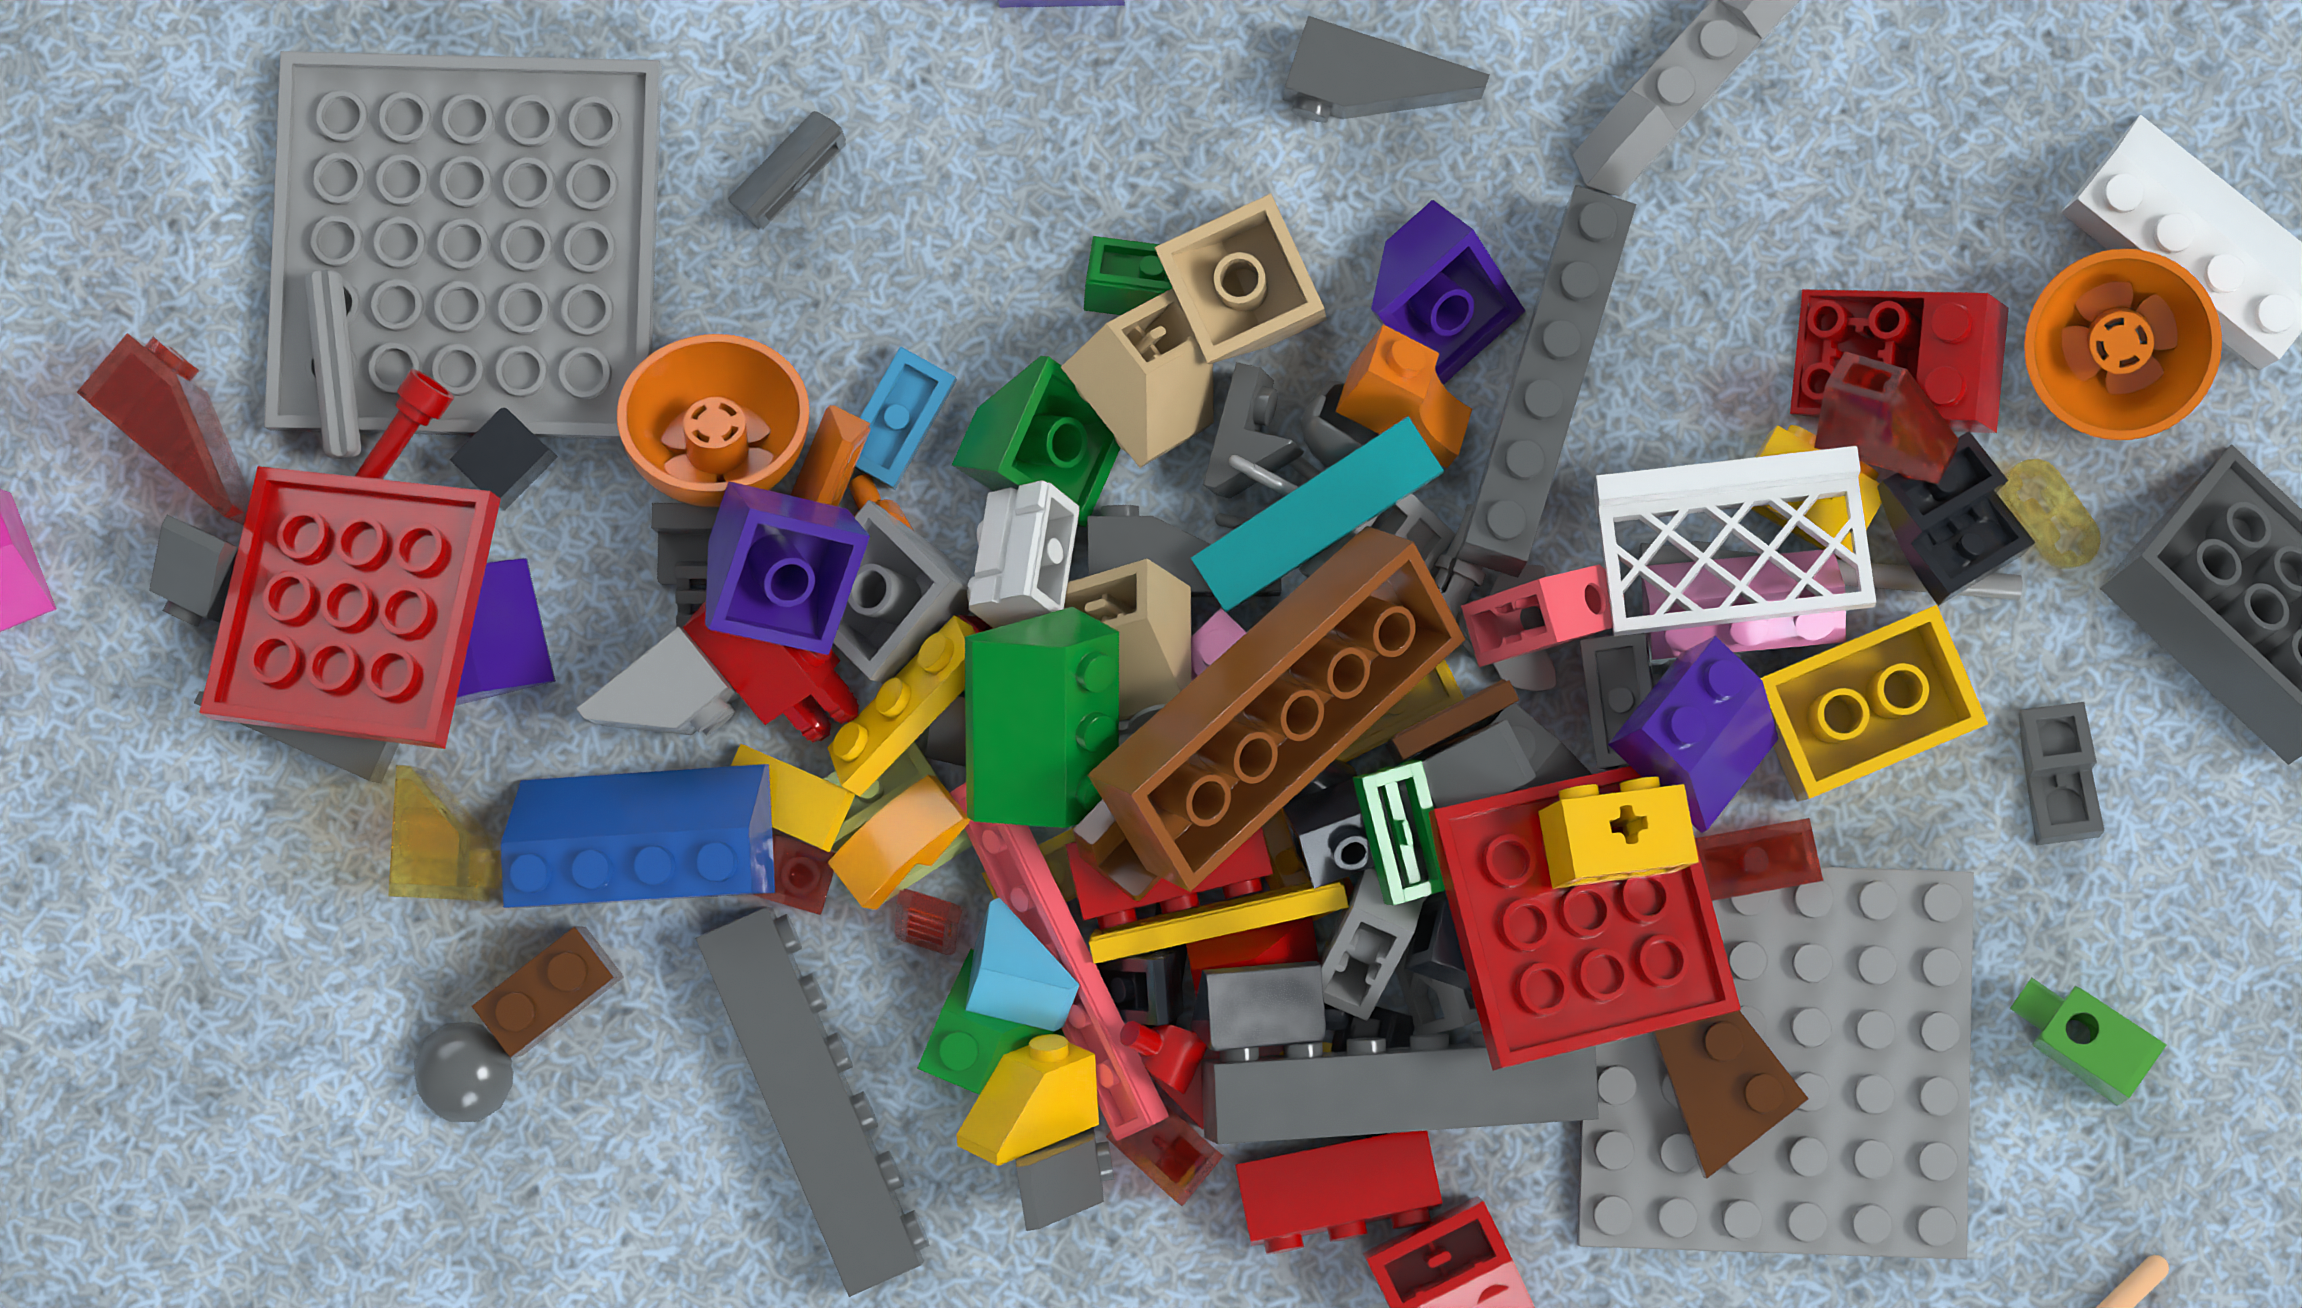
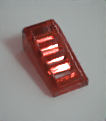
M904 888V891L900 890L896 901L895 935L903 942L944 955H953L957 951L969 911H966L967 907Z

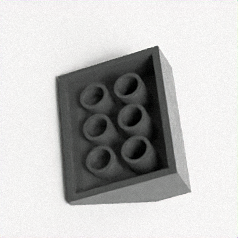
M2231 444L2131 549L2099 589L2289 765L2302 756V509Z

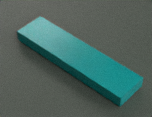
M1408 416L1191 557L1224 611L1228 613L1443 474L1444 470Z

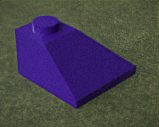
M1431 200L1385 241L1371 310L1381 325L1384 324L1439 353L1435 371L1443 385L1526 312L1475 231L1436 201Z

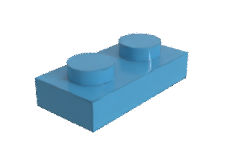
M900 346L860 417L870 423L869 428L871 430L855 468L896 490L957 382L956 377Z

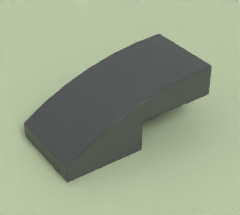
M2077 702L2020 710L2021 747L2036 846L2099 838L2105 830L2092 772L2097 760L2085 703Z

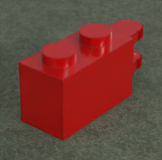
M706 601L682 627L764 725L783 713L793 726L801 731L802 736H805L807 741L810 740L814 743L817 741L821 742L831 735L832 724L825 711H828L830 717L835 722L838 721L840 725L845 722L849 723L859 716L860 705L857 703L858 699L854 697L853 692L849 691V687L834 670L841 660L832 651V648L829 655L710 630L705 625Z

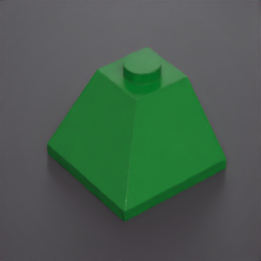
M1040 356L976 409L952 466L993 492L1007 488L1018 490L1020 485L1041 480L1051 483L1080 506L1077 526L1086 528L1088 516L1092 515L1121 447L1116 442L1114 434L1092 406L1078 394L1074 383L1061 368L1062 365L1049 356Z
M971 948L943 1005L917 1069L980 1095L1004 1054L1029 1045L1030 1040L1037 1036L1055 1034L1065 1037L1061 1028L1056 1031H1050L966 1011L974 949Z

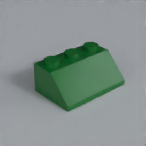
M1069 607L965 637L967 818L974 822L1067 828L1079 824L1102 800L1088 774L1119 747V631L1074 607Z

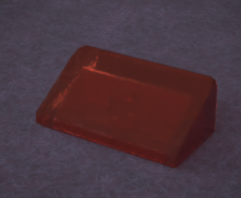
M1810 818L1695 838L1712 901L1823 881Z

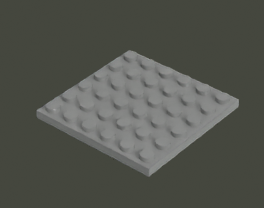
M280 51L264 427L270 431L322 432L305 277L308 273L318 270H336L343 279L359 433H384L399 411L395 406L400 398L397 389L410 370L415 369L444 386L452 393L454 400L439 420L433 418L428 426L420 425L414 434L473 436L500 408H507L536 437L620 439L617 425V406L622 388L634 369L652 354L662 65L660 61Z
M1702 863L1739 999L1740 1011L1809 1099L1706 1179L1703 1178L1695 1156L1697 1154L1687 1126L1681 1117L1672 1084L1663 1059L1660 1058L1652 1033L1597 1045L1596 1068L1599 1119L1580 1120L1577 1245L1580 1247L1967 1260L1974 872Z

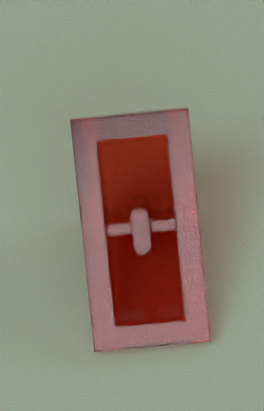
M1163 1102L1169 1115L1166 1119L1116 1141L1111 1131L1107 1134L1106 1138L1174 1201L1183 1207L1222 1159L1224 1153L1223 1150L1212 1141L1205 1139L1200 1131Z

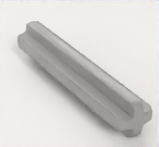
M318 270L306 275L305 285L323 449L326 456L332 459L351 458L360 454L361 442L343 279L336 270Z

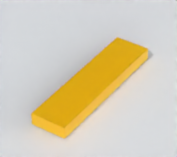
M1343 878L1315 889L1311 882H1305L1164 915L1138 919L1135 922L1107 929H1094L1089 939L1093 963L1096 964L1349 908Z

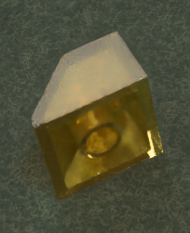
M396 765L388 896L489 902L490 889H499L502 878L501 851L492 850V836L433 771L413 766Z

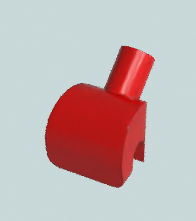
M1135 1021L1126 1023L1120 1032V1042L1124 1046L1140 1053L1145 1068L1151 1074L1185 1095L1208 1048L1196 1033L1173 1025H1161L1150 1029Z

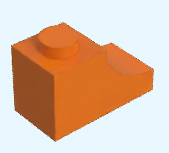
M1383 324L1351 365L1336 412L1378 434H1382L1409 416L1439 464L1448 468L1459 455L1473 409L1456 399L1439 380L1435 371V365L1439 356L1438 352Z

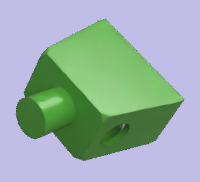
M2031 977L2010 1007L2016 1014L2041 1030L2032 1044L2034 1047L2116 1106L2132 1096L2167 1046V1044L2077 986H2074L2063 999ZM2077 1020L2088 1027L2090 1031V1042L2088 1044H2077L2068 1037L2066 1033L2068 1021Z

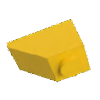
M1055 1034L1037 1036L1030 1040L1029 1045L1004 1054L957 1132V1146L996 1166H1000L1099 1125L1095 1054L1068 1042L1067 1038Z

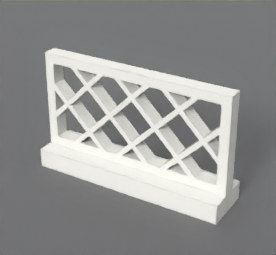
M1857 446L1596 475L1593 494L1596 517L1599 519L1614 636L1875 607L1877 602L1858 479L1861 470ZM1845 496L1848 522L1835 538L1804 517L1817 499ZM1804 501L1797 511L1787 504L1788 502ZM1770 505L1789 519L1769 546L1739 524L1753 506ZM1740 508L1732 518L1721 511ZM1705 512L1724 527L1704 553L1674 531L1687 514ZM1674 516L1668 525H1665L1656 517ZM1640 519L1660 535L1643 556L1637 560L1616 544L1614 522ZM1796 525L1826 547L1807 573H1804L1776 552ZM1731 533L1761 554L1741 581L1711 559ZM1849 533L1851 535L1853 552L1841 544ZM1666 540L1696 562L1676 588L1646 567ZM1834 553L1856 569L1859 592L1832 594L1813 578ZM1619 560L1631 569L1622 581ZM1768 560L1798 582L1785 600L1768 602L1748 587ZM1703 568L1733 589L1719 608L1702 609L1682 594ZM1638 575L1668 597L1654 615L1626 618L1623 594ZM1805 588L1817 596L1797 599ZM1740 595L1751 603L1732 606ZM1674 603H1677L1686 610L1683 612L1667 613Z

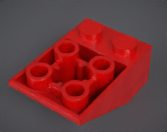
M1802 289L1790 414L1937 431L1997 433L2009 308L1989 293Z
M1478 1196L1432 1218L1429 1223L1418 1225L1363 1252L1389 1308H1535L1485 1202Z

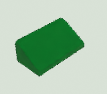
M1093 236L1085 282L1084 311L1123 315L1172 289L1171 282L1154 248L1160 244Z

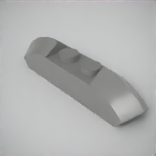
M1712 0L1575 151L1573 157L1585 184L1620 197L1801 0Z

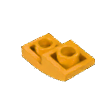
M927 775L894 798L869 819L828 861V864L861 907L877 910L916 864L932 866L971 819L967 818V814L938 778L933 775Z

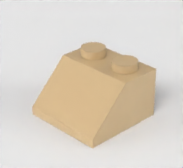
M1271 193L1154 247L1208 364L1270 347L1327 320L1325 308Z

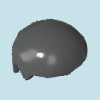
M1329 381L1308 404L1301 421V430L1306 445L1312 455L1327 469L1380 435L1336 412L1345 383L1339 381Z
M473 1022L446 1023L425 1037L414 1060L416 1090L423 1103L437 1116L449 1122H480L502 1107L513 1085L514 1071L511 1066L512 1059L497 1039L483 1025Z

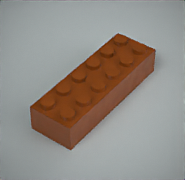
M1366 526L1103 760L1088 776L1145 869L1191 892L1466 639L1414 542Z

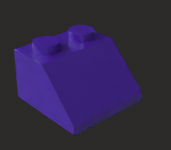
M728 481L708 541L705 625L710 630L829 655L870 535L848 509Z
M527 558L489 562L486 564L455 706L556 682Z
M1714 636L1678 656L1608 745L1642 778L1659 777L1660 787L1684 784L1691 823L1700 833H1703L1714 823L1778 741L1779 737L1763 681L1721 640Z

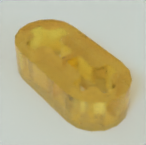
M2027 459L2012 466L2005 474L2009 481L2001 488V497L2006 506L2036 542L2034 546L2041 556L2051 566L2059 569H2074L2090 562L2097 554L2101 544L2100 531L2094 519L2060 472L2051 463L2041 459ZM2022 472L2030 479L2040 475L2045 480L2047 485L2041 489L2040 494L2051 510L2045 512L2034 498L2024 502L2019 498L2017 491L2023 486V481L2019 476ZM2056 516L2066 530L2078 527L2082 531L2084 537L2077 543L2081 551L2079 556L2072 550L2060 553L2056 549L2054 543L2061 538V534L2051 521L2052 517Z

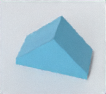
M1000 898L991 901L974 946L965 1010L1050 1031H1056L1064 1027L1080 986L1079 983Z

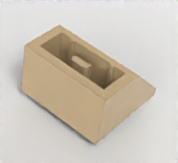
M1173 288L1107 322L1061 366L1074 383L1081 398L1092 406L1114 434L1115 440L1121 449L1132 457L1139 468L1203 432L1214 423L1213 363H1207Z
M1149 559L1068 582L1064 609L1074 607L1119 631V721L1132 719L1137 712L1145 708L1167 704L1191 683V587Z

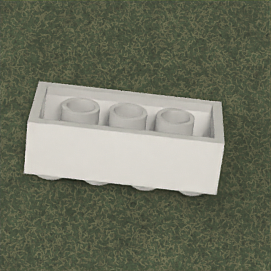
M2139 115L2061 213L2107 250L2128 248L2149 251L2165 256L2187 269L2197 278L2212 299L2221 325L2222 341L2258 370H2261L2280 360L2302 332V242L2146 118Z

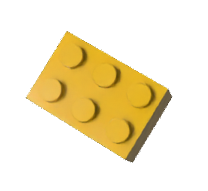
M1937 605L1760 678L1764 684L1779 737L1773 747L1797 802L1818 796L1988 725V721Z

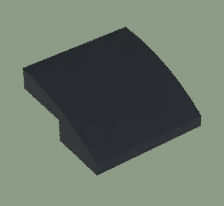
M1970 431L1886 478L1877 486L1889 524L1904 555L1938 606L2018 559L2036 543L1997 494L2009 480Z

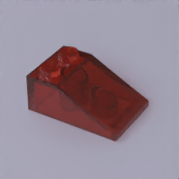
M127 333L78 389L77 393L221 515L244 526L251 494L208 392L193 380L200 370L171 346H166L155 336L145 344Z

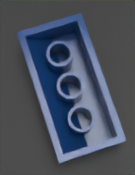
M769 764L521 780L501 840L503 908H533L775 893Z

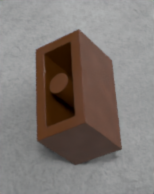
M574 926L471 1007L510 1058L523 1056L619 982L624 976L589 930L583 926Z

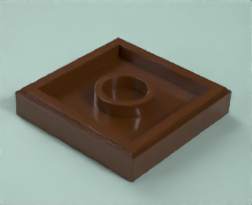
M1503 679L1400 731L1389 738L1385 746L1396 765L1518 702L1519 698L1510 680L1506 681Z

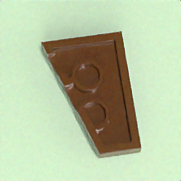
M1740 1010L1651 1032L1672 1084L1681 1117L1687 1126L1697 1154L1695 1156L1703 1178H1709L1809 1099Z

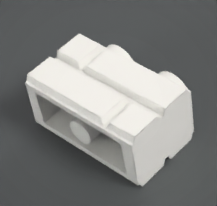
M1042 480L1020 485L1018 490L1007 488L989 492L984 520L979 523L977 528L979 549L974 572L975 576L970 578L967 585L969 587L967 589L969 610L991 627L998 628L1064 609L1080 506L1051 483Z

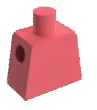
M1600 564L1540 578L1461 605L1479 667L1559 646L1613 628L1606 572ZM1537 606L1542 612L1545 625L1525 630L1520 620L1521 611L1528 607Z

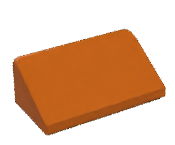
M829 405L824 412L790 496L839 507L870 433V423L835 405Z

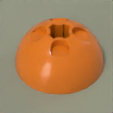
M2128 248L2110 249L2075 261L2059 272L2047 284L2035 302L2028 319L2024 341L2025 362L2032 385L2041 401L2057 418L2068 426L2082 433L2102 439H2139L2160 433L2179 423L2206 396L2213 384L2221 359V325L2216 308L2208 292L2187 269L2175 261L2153 252ZM2121 318H2123V324L2114 325L2109 329L2104 326L2105 324L2109 326L2115 322H2121Z
M704 334L670 343L649 355L634 369L626 380L618 400L617 425L624 450L631 463L650 485L679 502L693 506L715 508L721 505L728 481L770 490L785 477L795 464L804 446L809 426V399L805 385L798 372L789 361L772 348L741 336Z

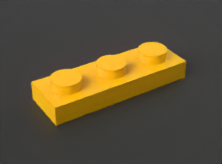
M953 616L938 633L931 635L925 640L919 652L894 678L887 680L881 686L876 697L863 709L859 716L852 722L845 724L838 731L834 741L827 749L842 787L860 797L965 689V637L975 634L972 626Z

